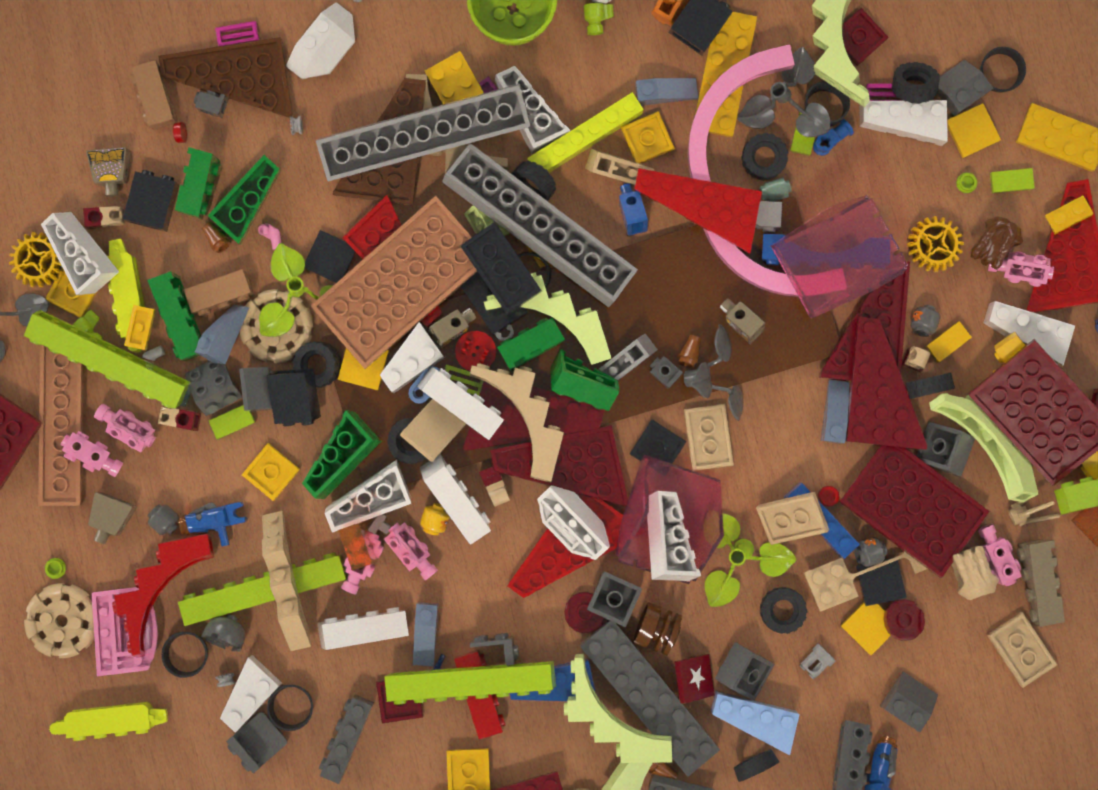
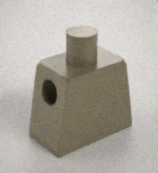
M95 492L88 523L89 526L98 529L94 541L106 544L109 534L114 536L120 535L137 506L105 493Z

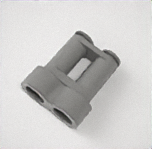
M818 643L813 648V652L799 666L804 671L807 670L809 672L808 675L814 680L827 666L831 667L836 660ZM818 659L820 662L810 670L808 667Z

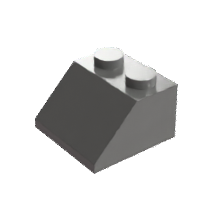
M963 60L940 76L937 94L941 100H947V108L955 117L988 94L993 87L979 69Z
M269 367L239 369L244 411L271 410L267 375L274 371H271Z
M929 422L924 433L927 450L919 449L916 456L930 467L961 477L975 438L963 431Z
M603 571L587 610L626 627L642 588Z
M735 642L723 665L719 668L715 679L730 689L755 701L775 664Z
M902 671L880 706L918 732H921L932 715L938 694Z

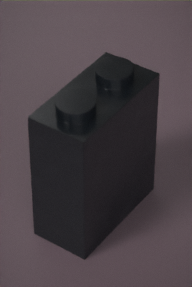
M690 0L668 33L703 56L733 11L730 10V6L724 1Z
M142 170V173L135 171L123 220L167 232L179 184L174 181L175 178L167 175H162V178L154 176L155 173Z
M313 368L279 370L267 375L275 424H283L284 427L293 426L295 423H301L305 426L314 424V421L321 417Z

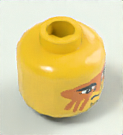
M433 503V506L424 508L420 525L423 527L424 532L431 535H439V533H443L446 530L450 516L441 504Z

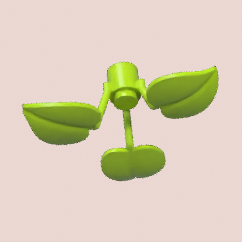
M282 243L278 244L272 255L271 272L278 281L288 280L286 286L289 293L284 308L279 303H269L261 310L259 315L260 334L266 337L281 336L293 327L294 315L287 311L292 297H300L306 292L315 300H318L334 286L327 285L321 288L320 297L311 292L307 287H304L302 279L298 277L305 268L304 258L299 252Z
M711 511L706 524L707 538L716 548H723L728 544L731 549L729 560L732 565L728 575L718 570L710 573L706 578L705 592L709 606L718 607L726 605L738 595L740 583L737 579L731 577L735 566L743 565L746 560H761V571L767 576L777 577L785 573L796 562V557L784 545L780 543L770 545V542L760 547V556L746 555L743 550L735 549L731 541L737 540L740 535L741 528L739 522L728 514Z

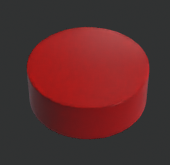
M183 122L174 123L173 136L177 143H186L187 130Z
M824 486L818 492V500L824 506H834L839 501V492L833 486Z

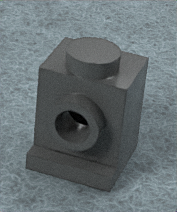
M207 90V93L201 91L196 93L194 104H196L195 108L200 112L223 118L229 99L224 94H221L219 98V94Z
M664 356L662 359L657 357L650 365L652 370L649 372L667 389L683 373ZM667 367L669 370L668 374H662L661 368Z

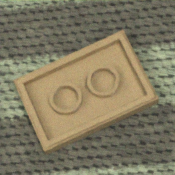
M432 399L401 432L400 436L428 460L433 462L466 423Z
M725 404L684 409L692 471L733 466Z
M815 492L760 504L756 507L770 545L823 534L829 531Z
M1023 612L1015 615L987 634L1022 688L1057 666V663Z

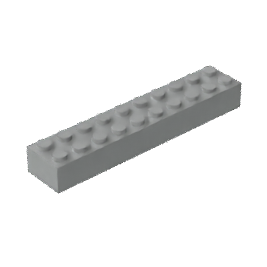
M520 84L322 137L316 140L327 181H332L527 128L531 124Z
M469 143L443 178L442 182L607 307L614 303L638 270L471 143Z

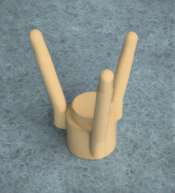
M1054 501L1027 510L1026 506L1021 507L1024 504L1023 502H1017L1011 505L1012 509L1008 510L1013 524H1019V526L1060 518V514L1027 519L1030 517V514L1054 505Z

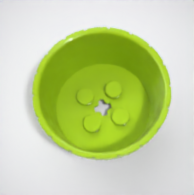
M467 0V6L474 24L485 36L500 44L515 46L532 41L547 29L556 11L557 0ZM514 3L519 11L511 15L507 7L512 6Z

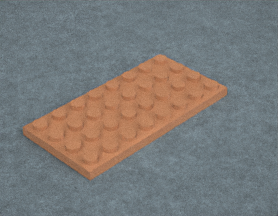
M435 196L315 301L311 307L363 368L366 369L477 272L460 246L472 237Z

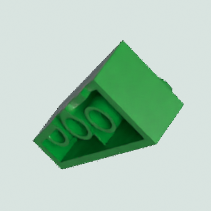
M263 155L207 216L241 245L281 170L269 158Z
M170 271L148 279L147 281L158 305L160 316L166 324L167 335L173 341V351L176 358L187 361L200 356L195 353V350L202 335L195 316L191 313L180 276Z
M345 410L341 422L333 430V435L323 447V452L319 459L314 462L302 482L303 486L315 499H326L382 442L356 412Z

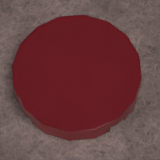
M578 592L571 596L566 603L564 610L565 620L576 632L583 634L592 633L604 622V617L587 610L593 593Z
M908 599L896 600L889 604L885 610L884 626L894 639L910 641L917 638L924 630V613L914 601Z

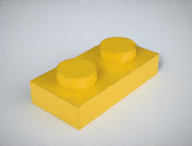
M1081 196L1046 214L1045 218L1054 234H1057L1092 216L1093 212L1084 196Z
M133 305L124 346L147 351L155 309Z

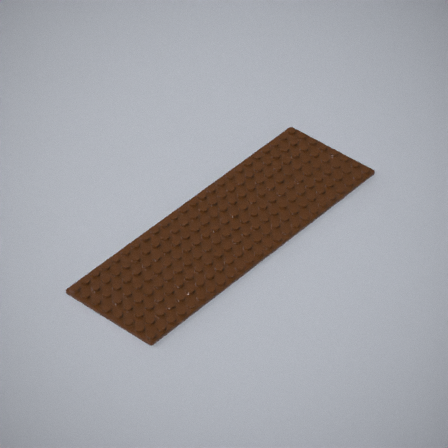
M795 197L775 201L782 202L781 227L779 230H775V233H764L763 229L755 228L750 254L737 247L753 262L775 272L790 275L819 273L817 267H810L808 263H800V266H788L787 262H779V265L774 266L766 265V262L762 261L763 234L785 235L801 247L812 250ZM698 225L612 250L638 270L610 307H607L556 267L551 268V281L546 288L548 298L552 297L551 293L563 290L564 293L568 292L576 315H580V310L591 307V310L597 311L611 359L644 334L648 336L658 349L618 380L620 392L610 410H605L600 426L701 396L695 388L686 387L684 372L696 370L701 363H710L718 358L719 355L715 348V335L719 328L718 324H721L726 329L730 337L731 356L728 362L722 360L709 368L712 385L726 388L829 358L839 342L825 294L801 297L786 296L763 290L748 283L735 274L720 259L711 246L704 229ZM547 270L537 272L536 275H541L545 284ZM466 294L444 300L439 304L443 314L434 323L457 309L462 313L470 308L475 314L476 319L468 324V330L462 335L470 331H480L489 335L496 345V357L489 370L497 372L498 369L509 371V375L513 376L514 370L510 371L497 348L503 341L499 340L496 335H492ZM729 298L735 305L741 301L765 322V330L751 345L726 322L727 314L720 308L726 299ZM526 308L528 313L510 324L514 330L511 339L519 336L518 333L528 327L529 329L536 327V323L541 319L547 317L549 320L553 317L540 311ZM737 316L736 318H737V319H743L744 317H743V316ZM555 318L553 319L565 341L521 365L531 368L532 372L535 373L534 387L551 392L554 391H552L550 367L560 349L566 351L565 356L572 360H582V365L592 371L595 368L599 369L611 360L608 359L591 365L583 346L576 336ZM420 321L421 325L423 326V328H424V329L426 330V332L428 333L430 326L427 328V327ZM451 323L453 327H458L456 323ZM416 326L388 349L389 354L385 367ZM506 327L498 333H501L504 338L509 336L510 331ZM334 333L324 336L322 342L332 345L337 350L338 355H340V362H343L346 351L344 344ZM690 335L701 338L698 363L693 368L678 362V355ZM461 336L440 349L445 358L433 367L445 370L446 365L466 370L459 364L455 354L456 344ZM664 356L683 372L669 389L649 373L652 370L650 365L657 357L662 359ZM662 367L661 373L664 375L668 374V368ZM449 370L451 375L477 383L481 382L477 378ZM338 378L334 381L343 414L345 410L356 412L382 441L359 464L363 482L397 460L389 451L387 444L388 434L392 426L399 420L415 418L432 400L430 397L426 402L418 404L410 399L409 389L417 378L395 393L390 391L383 379H381L379 390L340 381ZM462 383L468 389L478 391V387ZM417 390L416 396L422 397L423 391ZM466 424L440 454L446 463L450 464L455 470L491 459L490 450L531 442V440L466 451L463 450V446L470 427ZM401 437V445L405 450H417ZM426 458L422 462L414 464L398 461L406 484L422 480L420 467L430 460Z

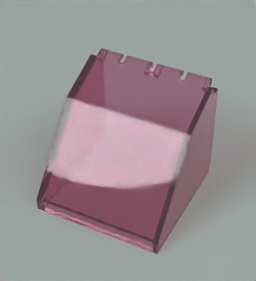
M868 195L832 205L771 245L810 318L817 317L872 292L902 275L907 270L908 263L902 252L895 256L893 252L899 249L891 233L886 236L883 235L889 231V228L882 215L874 219L873 215L878 213L879 209L873 198L869 199Z
M644 455L640 462L620 525L615 553L619 557L618 562L633 567L634 561H637L636 568L651 572L647 520L649 495L657 491L677 492L684 516L682 521L690 536L688 541L691 551L694 550L696 557L694 559L695 565L701 573L724 537L720 479ZM680 581L686 584L690 583V581Z

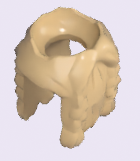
M974 546L970 550L953 555L954 562L951 566L958 581L957 592L959 595L967 600H973L996 591L999 579L991 573L983 546Z

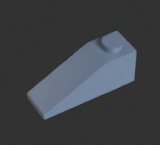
M654 78L637 80L635 83L636 98L641 106L698 99L696 78Z
M241 305L231 306L203 332L197 343L195 353L211 362L226 364L249 308Z
M828 380L820 441L838 444L845 443L850 382Z
M422 602L416 604L413 665L434 667L439 604Z

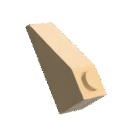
M595 149L590 150L585 169L593 173L634 185L638 168L654 171V168Z

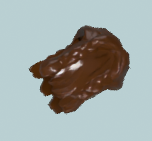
M996 216L986 220V231L980 238L979 243L972 249L971 258L975 260L980 258L982 265L987 266L991 264L992 268L998 270L1010 250L1022 244L1024 240L1021 228L1015 223L1010 222L1007 218Z

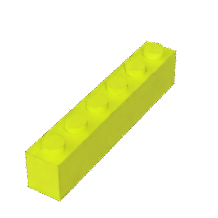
M632 92L531 155L527 160L536 162L550 173L619 130L622 126L641 116L644 109Z

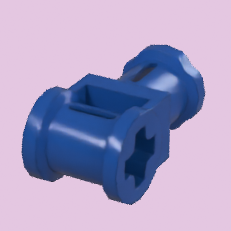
M842 119L840 124L834 129L832 128L826 134L817 137L813 144L814 152L820 156L827 155L842 139L854 134L853 128L845 119ZM820 143H827V146H820Z

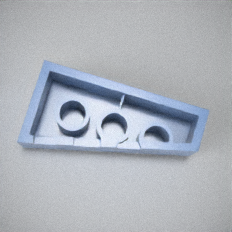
M715 691L711 707V713L714 716L790 755L800 715L797 711Z

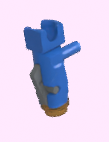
M241 501L220 507L210 502L179 518L181 534L191 535V533L195 532L208 533L209 530L215 529V531H218L221 547L230 545L226 526L247 522V517H238L236 515V509L243 507L244 502Z
M881 736L877 741L872 758L871 772L867 773L866 782H869V784L865 785L864 790H891L889 786L892 776L896 773L898 751L894 738Z

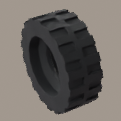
M907 62L906 64H901L894 71L893 93L905 102L918 104L929 102V100L934 99V96L937 95L940 75L936 69L925 63ZM909 80H917V81L923 82V83H925V84H924V85H914V84L908 83L907 81H909Z
M768 133L757 134L755 137H752L742 151L741 160L743 161V168L745 167L747 174L749 173L751 177L758 180L774 179L784 170L788 162V150L786 149L785 142L783 143L780 137ZM761 147H768L775 154L773 164L768 167L758 165L755 160V153Z
M523 161L511 173L546 201L556 191V184L552 175L536 162ZM526 179L532 181L538 189L532 187Z
M326 342L306 343L295 353L293 370L309 369L308 361L310 357L319 354L326 360V369L320 375L314 374L316 388L332 384L338 378L337 376L342 365L337 350L332 345L326 344Z
M951 372L906 383L910 399L955 389Z
M405 418L396 422L392 426L387 440L389 451L394 458L407 464L419 463L426 459L418 450L407 451L401 445L400 434L414 418Z
M780 587L766 593L767 595L762 598L763 601L760 604V616L769 629L780 634H790V632H795L799 627H802L804 620L806 621L807 604L797 591L791 588ZM780 600L789 601L794 608L792 617L785 621L777 619L773 613L774 605Z

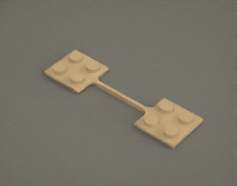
M903 552L898 557L855 574L848 572L843 558L807 571L804 575L821 612L859 597L853 584V579L856 576L901 558H906L910 561L915 574L927 568L906 552Z

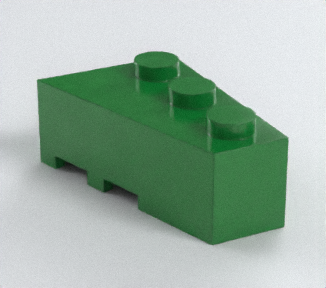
M188 147L187 153L191 154L189 165L184 166L183 169L186 175L183 185L181 184L179 188L175 211L203 220L204 215L208 214L210 207L208 200L214 194L216 187L214 184L215 177L219 176L222 165L220 160L212 153Z
M545 317L536 323V327L532 329L528 327L518 333L519 336L513 339L510 337L500 343V346L497 348L510 371L565 341L553 318L548 320Z
M560 349L550 367L552 391L559 395L569 396L578 402L588 403L597 409L609 411L620 392L618 380L596 368L593 371L582 365V360L577 359L574 361L565 356L566 351Z

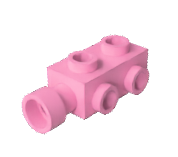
M1016 251L1014 253L1009 252L1007 259H1004L1002 266L998 270L992 268L991 264H989L988 271H1004V278H1008V281L1012 283H1019L1022 280L1038 287L1041 284H1047V279H1052L1054 267H1051V259L1043 255L1032 256Z
M101 404L95 412L94 418L108 423L105 432L140 453L146 447H151L156 437L154 436L155 430L152 425L147 421H139L132 412H124L119 409L117 413H114L105 404Z
M80 431L77 434L72 432L71 436L66 434L60 444L63 446L62 451L65 452V458L73 462L76 459L84 463L82 467L91 472H94L95 469L100 471L103 468L108 471V474L116 477L123 462L109 458L110 452L106 451L107 446L98 441L96 444L88 441L89 436ZM75 442L80 443L81 448L80 450L76 451L73 449L72 445ZM98 453L100 456L99 460H92L91 455Z
M405 522L401 526L396 523L388 530L390 534L384 540L409 571L417 566L424 580H427L438 571L435 565H431L426 559L430 556L428 547L417 539L415 530L411 526H407Z
M993 523L979 528L980 537L984 538L986 543L982 545L985 550V556L992 569L991 573L999 579L998 584L1010 586L1016 583V579L1022 577L1020 574L1021 566L1018 560L1014 559L1011 554L1013 549L1010 542L1005 540V538H997L995 534L997 531ZM998 549H1001L1002 555L1000 556L997 555ZM1007 568H1009L1011 571V573L1008 575H1006L1005 570Z
M368 531L367 534L362 533L361 537L356 536L352 545L355 548L352 556L348 555L344 566L347 567L345 572L349 573L347 580H344L341 589L357 594L360 587L358 586L360 579L366 580L367 577L371 578L375 566L372 564L375 558H380L384 549L381 546L383 541L379 540V535ZM371 543L373 545L372 550H367L365 545ZM358 562L364 563V568L362 570L358 569Z

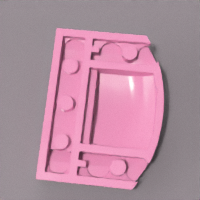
M133 587L92 593L97 676L147 671L150 668L149 665L154 658L158 640V626L154 607L151 609L146 624L144 638L145 656L139 658L132 656L131 653L129 654L127 649L129 634L124 629V620L126 618L118 617L112 607V602L115 601L114 595L137 591L139 588Z

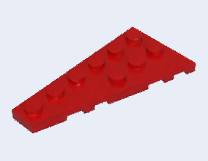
M638 168L634 190L682 215L707 231L718 235L727 242L743 249V251L751 253L762 191Z

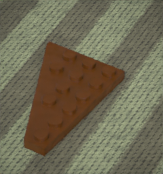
M281 37L158 56L161 76L163 78L203 91H212L219 94V96L224 94L228 99L288 118L293 116Z
M404 78L377 122L423 110L426 80ZM418 157L343 177L334 189L333 195L381 201L388 195L391 203L413 205Z

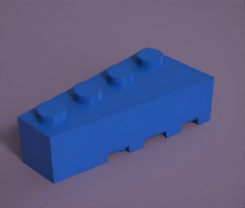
M585 659L586 671L591 686L595 691L589 660ZM571 662L554 666L556 687L551 690V693L538 694V691H532L529 695L517 696V693H510L511 700L567 702L569 696H576V694H572L571 685L572 681H575V673H571Z

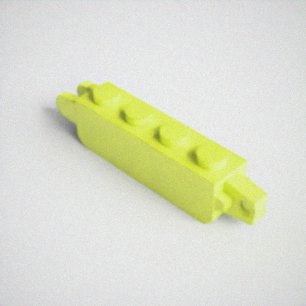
M116 239L109 241V256L107 257L119 273L110 280L108 288L110 294H113L114 297L112 309L118 319V323H116L117 334L121 338L126 339L133 305L145 307L137 260L134 256L127 253L124 241ZM128 347V350L135 353L143 351L141 349Z
M149 702L77 709L68 712L64 720L52 723L49 730L53 735L66 734V738H73V741L85 740L86 736L94 735V739L105 738L107 734L115 733V736L128 735L129 731H135L136 734L148 733V729H151L154 725L167 722L168 711L167 709L153 708Z

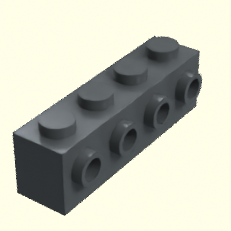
M354 695L352 700H347L343 709L346 711L344 719H339L335 728L338 731L335 739L331 738L327 750H330L327 758L323 757L319 769L322 770L321 777L340 784L374 702L358 695Z
M848 720L841 723L832 790H862V786H865L867 781V773H864L865 765H868L870 758L867 748L868 744H871L872 741L870 725Z

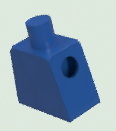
M630 183L620 186L622 195L619 196V206L627 236L646 232L648 229V218L640 193L633 191L632 184Z

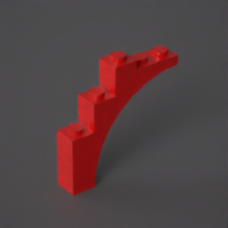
M208 534L158 544L159 550L156 551V558L158 563L161 562V564L136 569L137 576H134V582L139 590L114 595L115 601L112 602L113 611L118 617L126 618L124 620V629L129 634L127 649L132 656L136 658L145 656L144 638L146 624L151 609L164 588L185 569L198 562L215 557L212 538Z

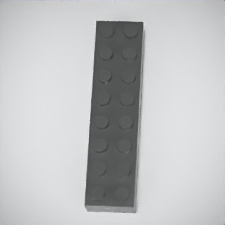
M608 620L580 643L583 651L650 732L654 735L671 736L672 758L687 777L720 751L718 745L684 704L680 703L679 698L617 623Z

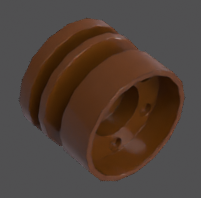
M648 602L638 623L633 643L647 648L651 640L655 641L653 651L658 652L663 644L661 654L667 656L678 639L682 615L676 613L671 621L672 611L668 610L664 618L660 617L662 607Z

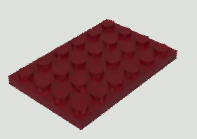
M1035 339L968 393L975 403L1052 486L1098 451L1097 406Z
M880 445L839 501L939 578L944 576L954 562L953 555L960 554L990 512L906 448Z

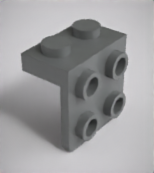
M208 361L185 374L186 380L191 382L189 388L194 401L205 416L215 413L217 410L242 398L240 390L230 377L226 364Z
M508 633L496 634L495 638L488 639V635L475 636L474 640L470 642V647L504 644L506 665H514L519 657L518 645H514L513 636L509 637Z
M264 712L257 714L226 741L229 744L227 747L233 755H238L242 760V766L247 771L251 770L253 774L288 743L286 737Z

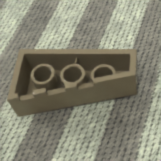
M1038 539L1018 543L1017 556L1023 565L1021 576L1027 585L1025 596L1031 605V610H1029L1031 621L1034 622V625L1040 627L1065 622L1062 596L1060 593H1057V589L1060 587V580L1054 572L1055 566H1058L1057 557L1053 556L1051 548H1055L1054 540Z

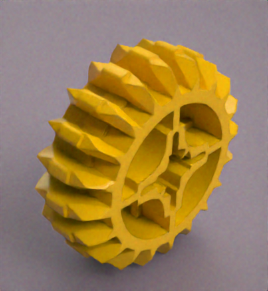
M937 216L932 217L931 221L928 217L925 218L924 223L919 221L917 223L918 228L913 227L911 229L915 235H908V239L913 241L907 243V247H913V250L909 251L908 254H915L916 256L912 259V262L919 260V268L925 264V271H930L932 267L934 272H938L939 267L942 271H945L947 266H954L953 261L957 262L959 260L956 254L963 253V250L958 248L964 245V242L958 241L962 234L956 235L955 233L959 228L957 226L951 228L952 221L945 224L944 217L940 218L939 222ZM930 228L941 230L936 236L924 233L926 229ZM946 235L950 240V250L945 244ZM920 238L926 246L924 254L920 248ZM938 239L937 242H938L939 244H937V245H939V247H936L935 249L932 250V248H933V247H932V244H933V243H931V242H933V241H935V240ZM934 253L947 256L943 260L929 259Z
M32 232L31 237L25 234V241L17 239L19 246H12L16 250L15 254H9L10 257L14 258V260L9 261V265L15 266L11 272L17 273L16 279H22V284L24 285L30 284V287L33 288L38 285V287L43 288L45 282L50 286L52 283L51 278L57 281L56 274L63 273L60 270L62 265L45 233L40 232L38 235L36 232ZM45 244L50 250L40 252L35 245ZM26 251H28V257L23 260ZM37 256L41 257V260H39L40 262L38 264L35 263V260H37L35 258ZM52 259L51 266L48 269L47 263ZM36 268L41 275L31 276L25 269Z

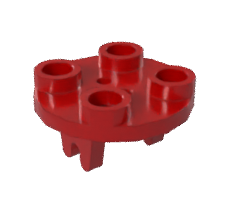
M470 331L462 335L458 340L455 348L456 359L468 371H471L472 366L477 367V364L490 367L496 357V345L486 333Z

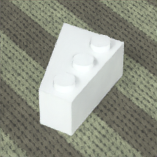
M419 322L380 376L390 391L395 393L445 357Z
M251 655L242 669L220 719L236 733L265 703L271 694L279 688L282 682Z

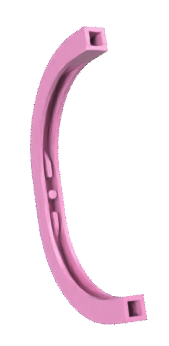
M790 45L765 50L741 60L723 73L711 86L698 107L691 126L688 142L690 178L711 182L706 160V143L712 119L722 103L735 90L749 81L768 74L792 69L795 64ZM704 229L711 246L720 259L735 274L758 288L780 295L796 297L821 295L848 288L843 267L809 275H790L775 272L753 262L734 244Z

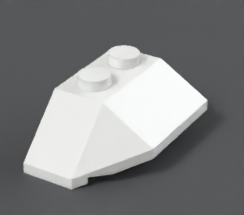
M337 2L321 12L295 45L286 67L301 79L330 74L355 43L353 15Z
M551 485L537 499L543 524L571 553L596 560L610 547L604 523L575 492Z

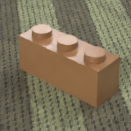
M156 60L131 67L133 71L131 80L139 91V94H136L139 105L144 108L145 113L142 116L146 126L149 125L153 130L177 123L164 78L161 76L160 65Z
M243 269L184 289L191 313L198 314L199 317L210 314V310L217 307L218 310L228 308L230 303L238 301V303L245 302L250 299L249 296L254 295L248 275Z

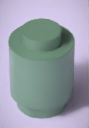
M783 177L766 182L763 186H760L763 200L769 202L788 198L789 193L792 192L789 180L785 181Z

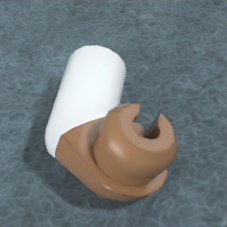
M160 345L146 351L142 355V359L154 364L156 358L165 355L163 347Z

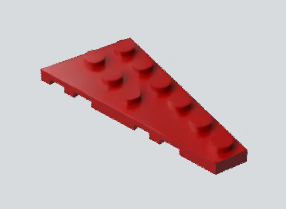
M386 195L342 237L362 259L367 257L402 226L389 196ZM438 305L421 320L427 328L443 314L440 306Z

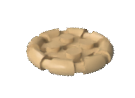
M278 289L263 291L258 294V297L254 300L250 299L245 305L249 310L239 331L243 344H246L250 349L249 352L261 361L267 362L269 360L274 361V363L291 361L294 359L295 353L298 352L299 348L311 341V328H314L313 317L310 309L305 307L304 301L300 297L291 298L287 311L291 312L297 308L300 313L296 317L294 316V325L287 333L277 337H266L260 334L259 315L261 311L258 306L262 303H265V305L277 303V299L284 300V308L289 293L287 290L285 292L278 291ZM250 319H256L255 327L249 326ZM297 326H303L302 334L296 333ZM258 336L262 342L256 345L253 339ZM292 341L295 346L289 350L286 345ZM270 346L277 347L275 353L269 352Z
M57 583L43 588L44 591L40 594L36 593L26 608L27 618L24 619V627L28 639L33 641L34 647L39 652L49 657L59 656L62 659L80 654V651L84 648L87 649L95 639L92 601L89 598L90 595L82 588L73 584L67 586L65 583ZM64 594H69V601L63 600ZM48 597L53 601L49 605L44 601ZM81 602L86 607L83 611L78 606ZM36 613H41L40 621L35 620ZM60 615L67 617L68 622L66 626L58 624L57 620ZM83 620L89 621L88 628L82 627ZM41 631L47 636L43 640L38 635ZM78 636L79 642L75 644L72 639ZM56 642H62L61 648L55 647Z

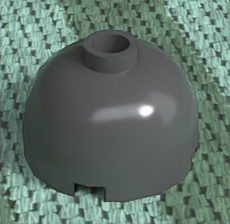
M226 614L225 617L213 618L206 625L201 637H205L207 642L225 649L230 646L232 647L231 651L240 652L245 641V630L237 622V617Z

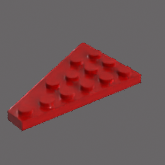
M1089 179L1067 183L1060 207L1084 196L1093 215L1057 234H1054L1053 231L1051 232L1044 256L1051 259V267H1054L1052 279H1047V284H1041L1038 287L1034 286L1026 311L1039 313L1098 303V228Z
M577 494L604 523L610 547L599 557L645 532V530L604 501ZM547 528L507 587L525 598L585 566L594 559L571 553Z

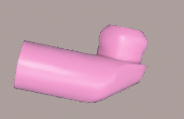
M268 223L261 224L258 227L259 234L271 240L272 250H275L278 244L282 243L280 231Z

